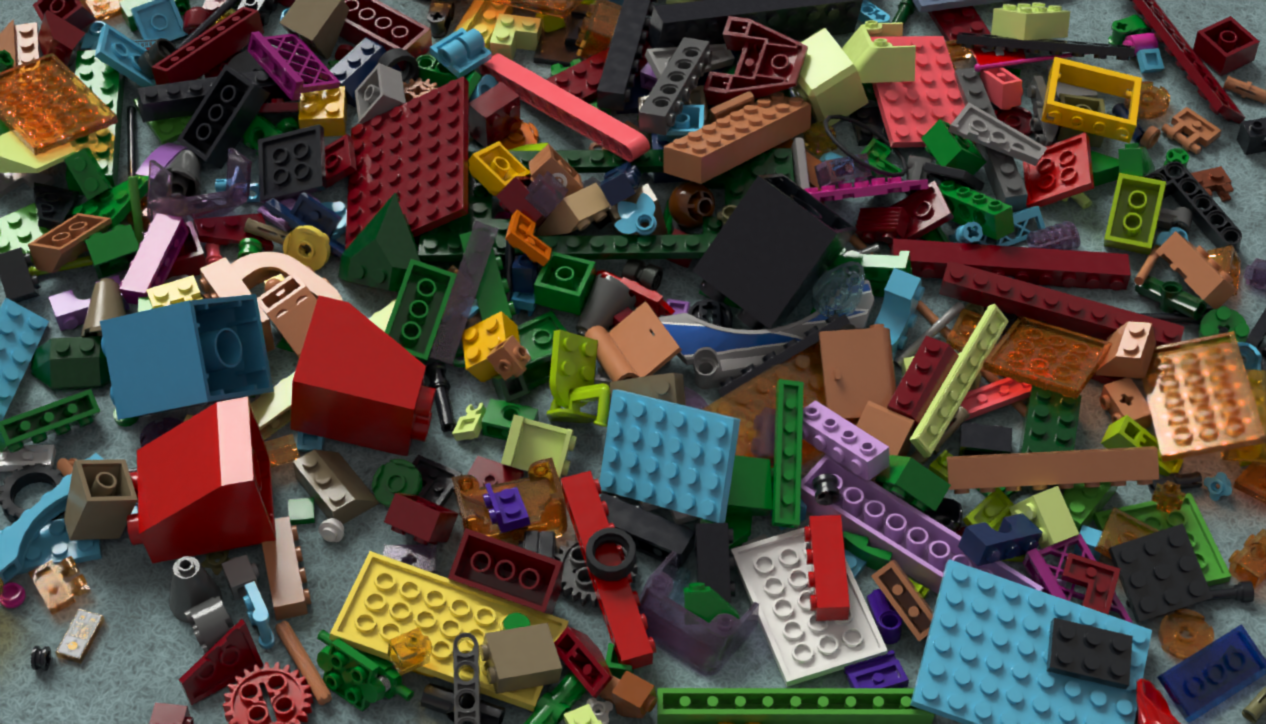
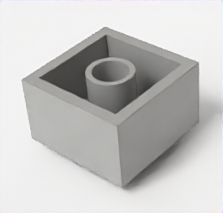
M378 63L357 87L355 97L359 123L363 124L377 115H381L392 110L394 107L406 103L404 84L400 71Z

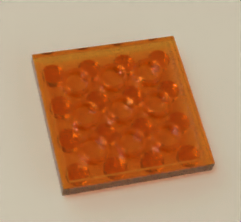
M1019 316L984 360L983 370L989 371L994 375L1015 379V381L1031 384L1043 390L1057 392L1065 397L1077 399L1105 360L1112 343Z

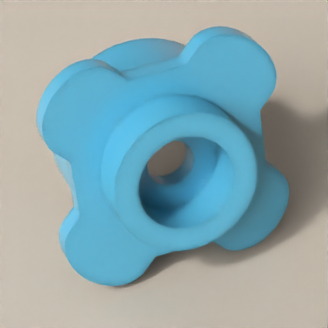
M1218 472L1212 478H1205L1204 485L1208 487L1209 497L1213 501L1219 500L1221 496L1232 494L1231 482L1224 472Z

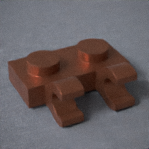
M1222 166L1191 173L1211 197L1213 195L1212 192L1216 191L1222 202L1231 200L1229 192H1233L1232 181Z

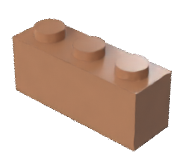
M892 560L871 575V577L917 640L921 641L928 636L934 612L896 560Z

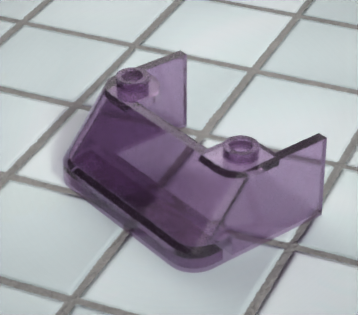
M228 148L226 191L185 197L180 193L172 194L173 174L155 160H150L147 204L148 220L153 222L156 214L182 217L185 223L193 222L194 219L226 216L243 205L249 198L252 161L234 148Z
M672 551L648 578L639 597V613L645 614L648 623L647 636L648 638H653L657 647L699 674L706 677L714 676L719 673L758 626L759 604L754 602L740 620L731 614L723 613L714 617L710 623L706 622L668 598L673 590V579L677 575V553Z

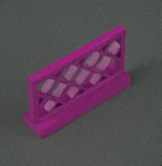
M259 31L251 32L247 51L292 101L300 100L301 93L339 88L340 81L296 33L264 37ZM294 60V61L303 63L304 65H301V64H298V63H295V62H292V61ZM304 73H307V74H310V75H313V76H316V77L314 78V77L305 75Z
M1081 534L1041 550L1035 548L1027 551L1023 565L1032 581L1043 587L1042 592L1070 601L1071 597L1083 601L1084 594L1073 591L1075 584L1072 583L1071 589L1060 586L1057 582L1058 575L1063 573V569H1061L1063 559L1066 560L1068 556L1066 553L1067 547L1077 543L1082 551V557L1085 556V558L1096 561ZM1049 554L1060 557L1058 567L1047 564L1043 557ZM1114 592L1110 611L1118 613L1122 620L1132 623L1128 613Z

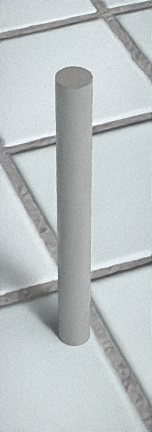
M958 301L893 361L894 365L901 368L903 358L914 356L925 336L933 338L965 308L964 305Z

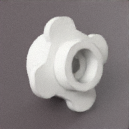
M595 698L588 699L587 704L590 705L597 720H601L602 724H608L609 712L613 710V704L610 701L601 702Z

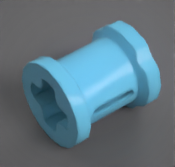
M968 222L965 225L959 226L955 231L956 242L972 244L979 241L983 235L982 227L977 222Z

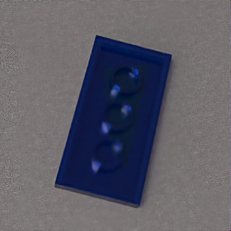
M1241 624L1157 678L1184 719L1190 723L1266 675V659Z

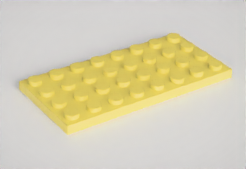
M370 551L330 632L329 639L334 641L339 638L352 648L454 683L453 643L459 634L471 633L477 639L480 647V645H483L485 633L502 631L504 619L509 614L521 613L529 619L530 626L548 623L553 641L555 642L567 628L569 621ZM468 639L463 640L459 644V651L462 653H469L474 648V643ZM480 656V693L534 712L544 685L496 694L493 684H489L487 679V663L482 661ZM464 667L461 669L459 677L463 681H470L474 677L475 672L471 667Z

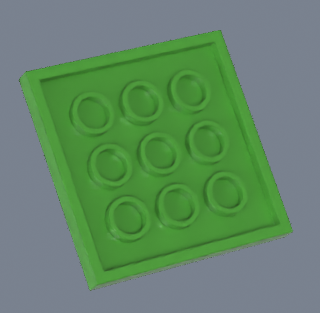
M1191 493L1096 512L1093 519L1098 530L1108 533L1105 541L1107 550L1112 546L1183 524L1208 586L1230 582L1231 574Z

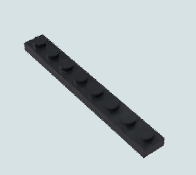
M965 32L957 34L956 42L961 44L963 48H974V45H982L983 49L996 50V47H1005V51L1018 52V48L1027 49L1028 53L1035 54L1040 53V50L1049 51L1051 55H1062L1063 52H1070L1071 56L1085 57V54H1094V58L1107 59V56H1116V60L1129 61V58H1134L1135 46L1054 39L1018 40L991 34Z

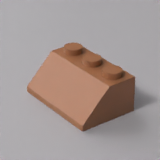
M78 213L29 243L28 247L36 270L55 273L66 263L75 261L80 254L88 251L85 240L89 239L90 235L98 232L106 233L112 223L111 218Z

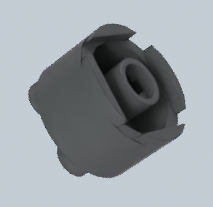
M219 595L184 612L205 654L235 626Z

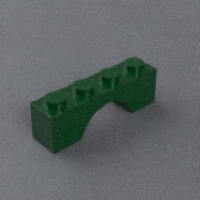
M552 353L527 362L525 372L516 378L512 375L504 380L500 374L492 376L491 380L498 399L509 402L529 394L535 387L549 382Z

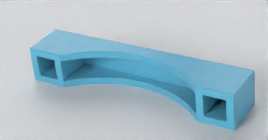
M95 453L90 458H87L85 460L104 459L97 453ZM72 473L65 476L59 485L52 491L45 493L38 503L31 509L25 510L16 522L4 528L0 533V584L2 586L23 569L29 547L40 530L49 521L66 510Z

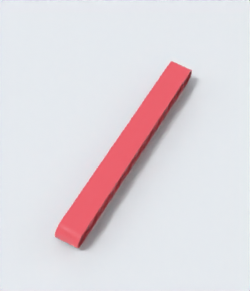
M499 53L493 55L489 61L479 66L482 76L486 74L492 75L498 83L503 82L517 93L522 101L628 162L634 161L650 150L649 141L642 133Z

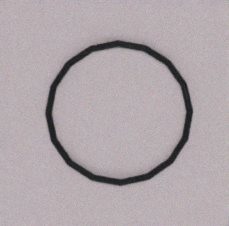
M829 115L823 121L825 132L832 142L860 165L889 177H902L907 172L906 160L897 148L891 149L901 160L903 170L898 173L880 170L862 161L839 143L829 130L828 122L831 119L852 122L868 130L891 148L889 140L868 125L843 115Z

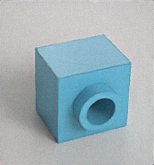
M1082 525L1079 534L1083 537L1096 561H1099L1108 533ZM1076 543L1073 554L1081 556L1082 551Z

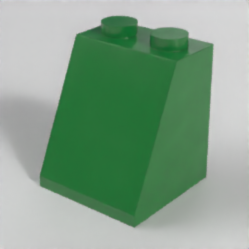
M735 455L726 516H769L773 510L771 483H773L774 467L771 468L770 459Z

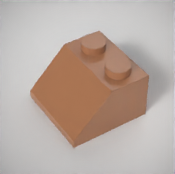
M1128 321L1109 335L1096 369V375L1145 379L1156 346L1152 323Z

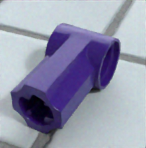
M881 589L873 590L871 594L867 595L866 600L884 643L895 644L901 638L902 618Z

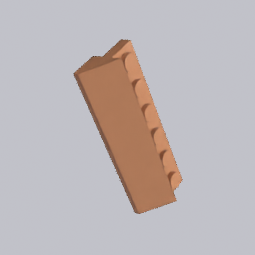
M12 20L0 33V51L6 50L14 60L13 66L0 76V115L2 114L3 116L5 113L21 122L20 119L27 116L29 111L35 109L44 111L43 108H45L42 57L38 41L39 28L37 22L15 25L14 20Z

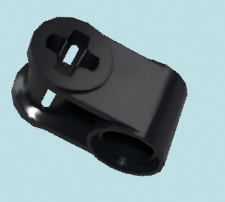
M431 1L427 15V21L430 23L429 28H431V37L443 38L447 35L451 21L454 18V2Z

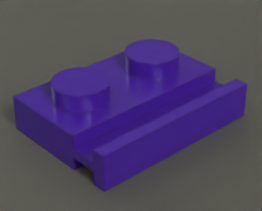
M893 650L888 651L885 655L845 666L843 669L851 688L908 687L909 679L899 660L896 659Z

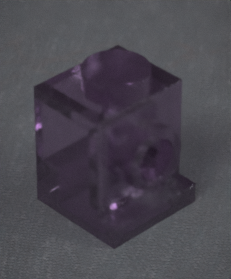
M1256 258L1251 265H1247L1244 272V279H1247L1246 284L1252 285L1259 290L1266 289V260Z

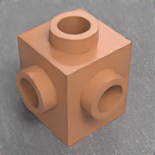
M513 335L496 345L486 357L493 365L495 371L504 380L512 375L515 378L520 376L527 369L525 365L531 359L526 349L520 345Z

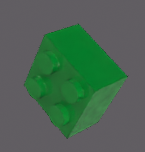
M939 119L921 138L926 144L925 150L936 158L937 165L965 170L974 175L987 161L971 140L948 132L951 124Z
M124 224L117 225L111 229L112 231L94 233L89 236V239L85 240L98 279L129 269L130 262L134 260L139 250V244L131 224L126 226Z
M551 251L549 261L542 267L534 284L535 304L580 315L596 278L595 262Z
M897 455L889 456V467L880 472L875 479L877 483L882 485V488L922 512H925V510L936 511L951 484L913 458Z

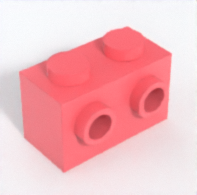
M1003 67L980 70V78L989 100L1002 110H1010L1012 107L1021 105V96L1023 95L1021 79Z

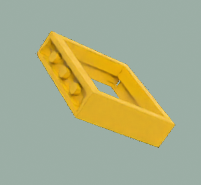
M1054 57L1049 72L1041 121L1130 143L1137 124L1142 78ZM1057 81L1130 99L1128 119L1054 101Z

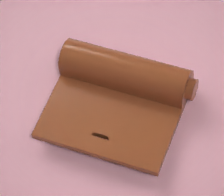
M646 301L611 331L608 332L602 326H594L588 329L584 336L598 340L596 359L612 382L653 375L682 351Z
M884 324L870 325V328L819 332L826 405L828 409L844 419L860 418L868 401L887 408L896 391L890 329L885 328Z

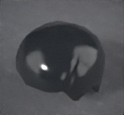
M943 498L936 511L925 510L924 514L953 532L959 530L962 525L963 510L961 504L954 499Z

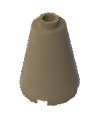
M103 278L100 282L95 283L81 337L102 336L100 321L126 315L122 294L119 290L120 286L113 279Z

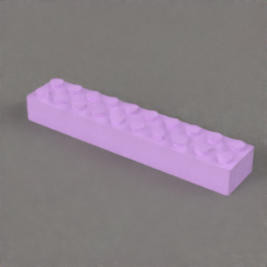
M827 454L801 480V499L807 506L806 511L814 516L841 515L843 532L869 537V547L892 552L891 561L896 560L907 575L937 594L939 593L945 566L949 559L1043 591L1042 586L1001 561L977 566L958 548L961 540L960 535L873 481H867L854 474L850 469L837 463ZM822 474L835 475L838 479L837 488L841 493L840 500L832 505L818 504L815 501L816 491L812 486V481L815 477Z

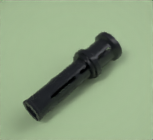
M436 362L426 367L425 375L429 378L430 384L428 387L436 388L434 399L441 430L443 432L453 431L457 424L449 398L451 386L449 381L446 380V366L443 363Z

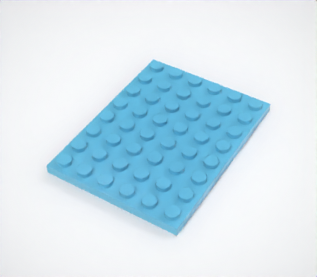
M949 559L943 573L910 705L962 724H1134L1137 711V681L1141 678L1143 679L1152 630ZM1053 618L1133 636L1130 683L1128 688L1125 690L1046 671L1050 624Z

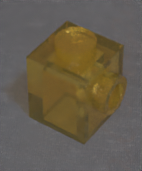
M823 121L812 124L810 129L803 132L805 147L818 156L837 149V146L825 132ZM828 125L829 130L836 138L834 128Z
M416 628L390 639L387 655L401 676L428 664L433 647L428 636H424L420 629Z

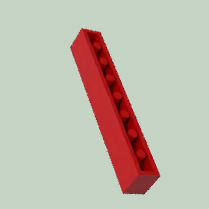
M591 471L561 478V492L585 564L586 545L589 538L601 529L615 528L613 523H608L606 517L609 516L606 501L601 502L599 494H602L598 479H593ZM616 543L603 544L595 552L597 561L606 566H616L625 560L621 545L616 546ZM586 565L611 642L615 647L618 663L631 665L632 669L653 664V653H656V646L653 638H648L647 636L648 623L645 614L639 613L638 606H640L638 593L631 590V573L618 581H605L594 576Z

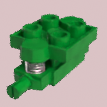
M325 630L319 632L317 639L327 646L318 653L317 664L324 670L323 681L330 690L362 712L370 706V703H375L383 699L384 696L391 699L398 694L406 701L412 699L414 691L402 684L401 674L392 669L393 664L391 662L352 648L339 638L334 641L330 640V634Z

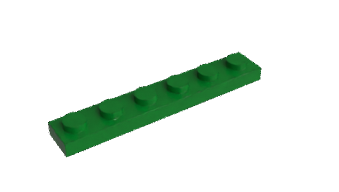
M779 379L776 384L772 526L795 529L800 526L804 382Z

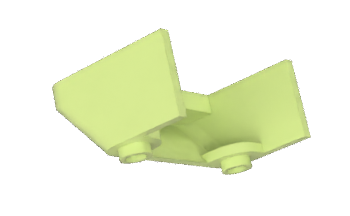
M874 20L865 21V24L861 25L841 48L856 67L862 83L915 81V45L892 46L891 43L887 42V39L878 38L872 42L870 38L903 36L902 22L878 23V21Z

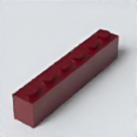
M243 6L153 65L151 68L156 85L196 80L203 74L210 72L218 64L225 62L233 54L240 52L243 47L249 44L251 32L259 31L262 35L264 34L259 11Z

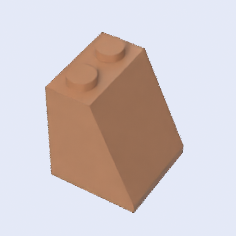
M868 401L856 426L889 447V456L906 457L911 446L910 438L913 434L915 420ZM878 475L870 479L871 481L882 487V485L875 481Z

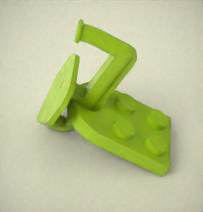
M563 330L554 331L549 382L554 399L550 410H547L546 413L549 421L593 422L602 427L608 426L610 388L607 384L603 383L594 385L598 340ZM598 400L597 416L580 412V407L585 406L588 402Z

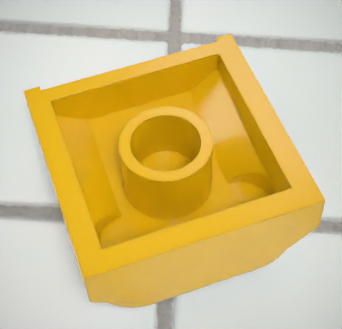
M500 141L472 154L468 160L471 175L494 196H497L515 176L530 175V170L526 169Z

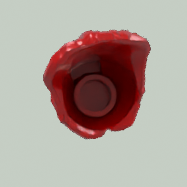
M1139 679L1136 688L1138 724H1181L1171 714L1167 701L1161 692L1149 680Z

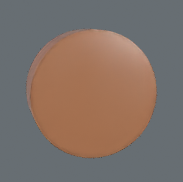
M1150 126L1143 134L1140 144L1147 149L1153 147L1161 135V130L1155 126Z

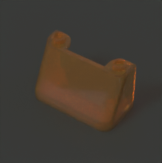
M547 458L532 463L528 469L529 478L491 485L494 493L517 487L529 516L530 525L500 533L497 524L492 525L489 509H486L483 494L487 493L486 487H479L477 478L472 475L452 477L463 534L465 528L515 546H519V541H524V532L554 531L556 538L565 534L568 527L565 497L553 459Z

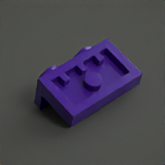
M485 484L487 493L483 494L486 509H489L488 512L492 525L497 524L500 533L530 525L529 516L517 487L494 493L491 484Z

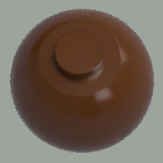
M685 182L674 189L669 198V212L676 223L685 228L703 226V217H712L715 211V199L712 192L705 185L696 182Z

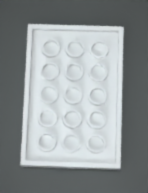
M804 527L731 549V554H734V564L786 687L843 670L845 666L882 656L888 652L846 558L850 605L848 620L816 621L815 611H810V595H814L813 588L808 587V572H812L811 565L806 564V549H810V544L804 540Z

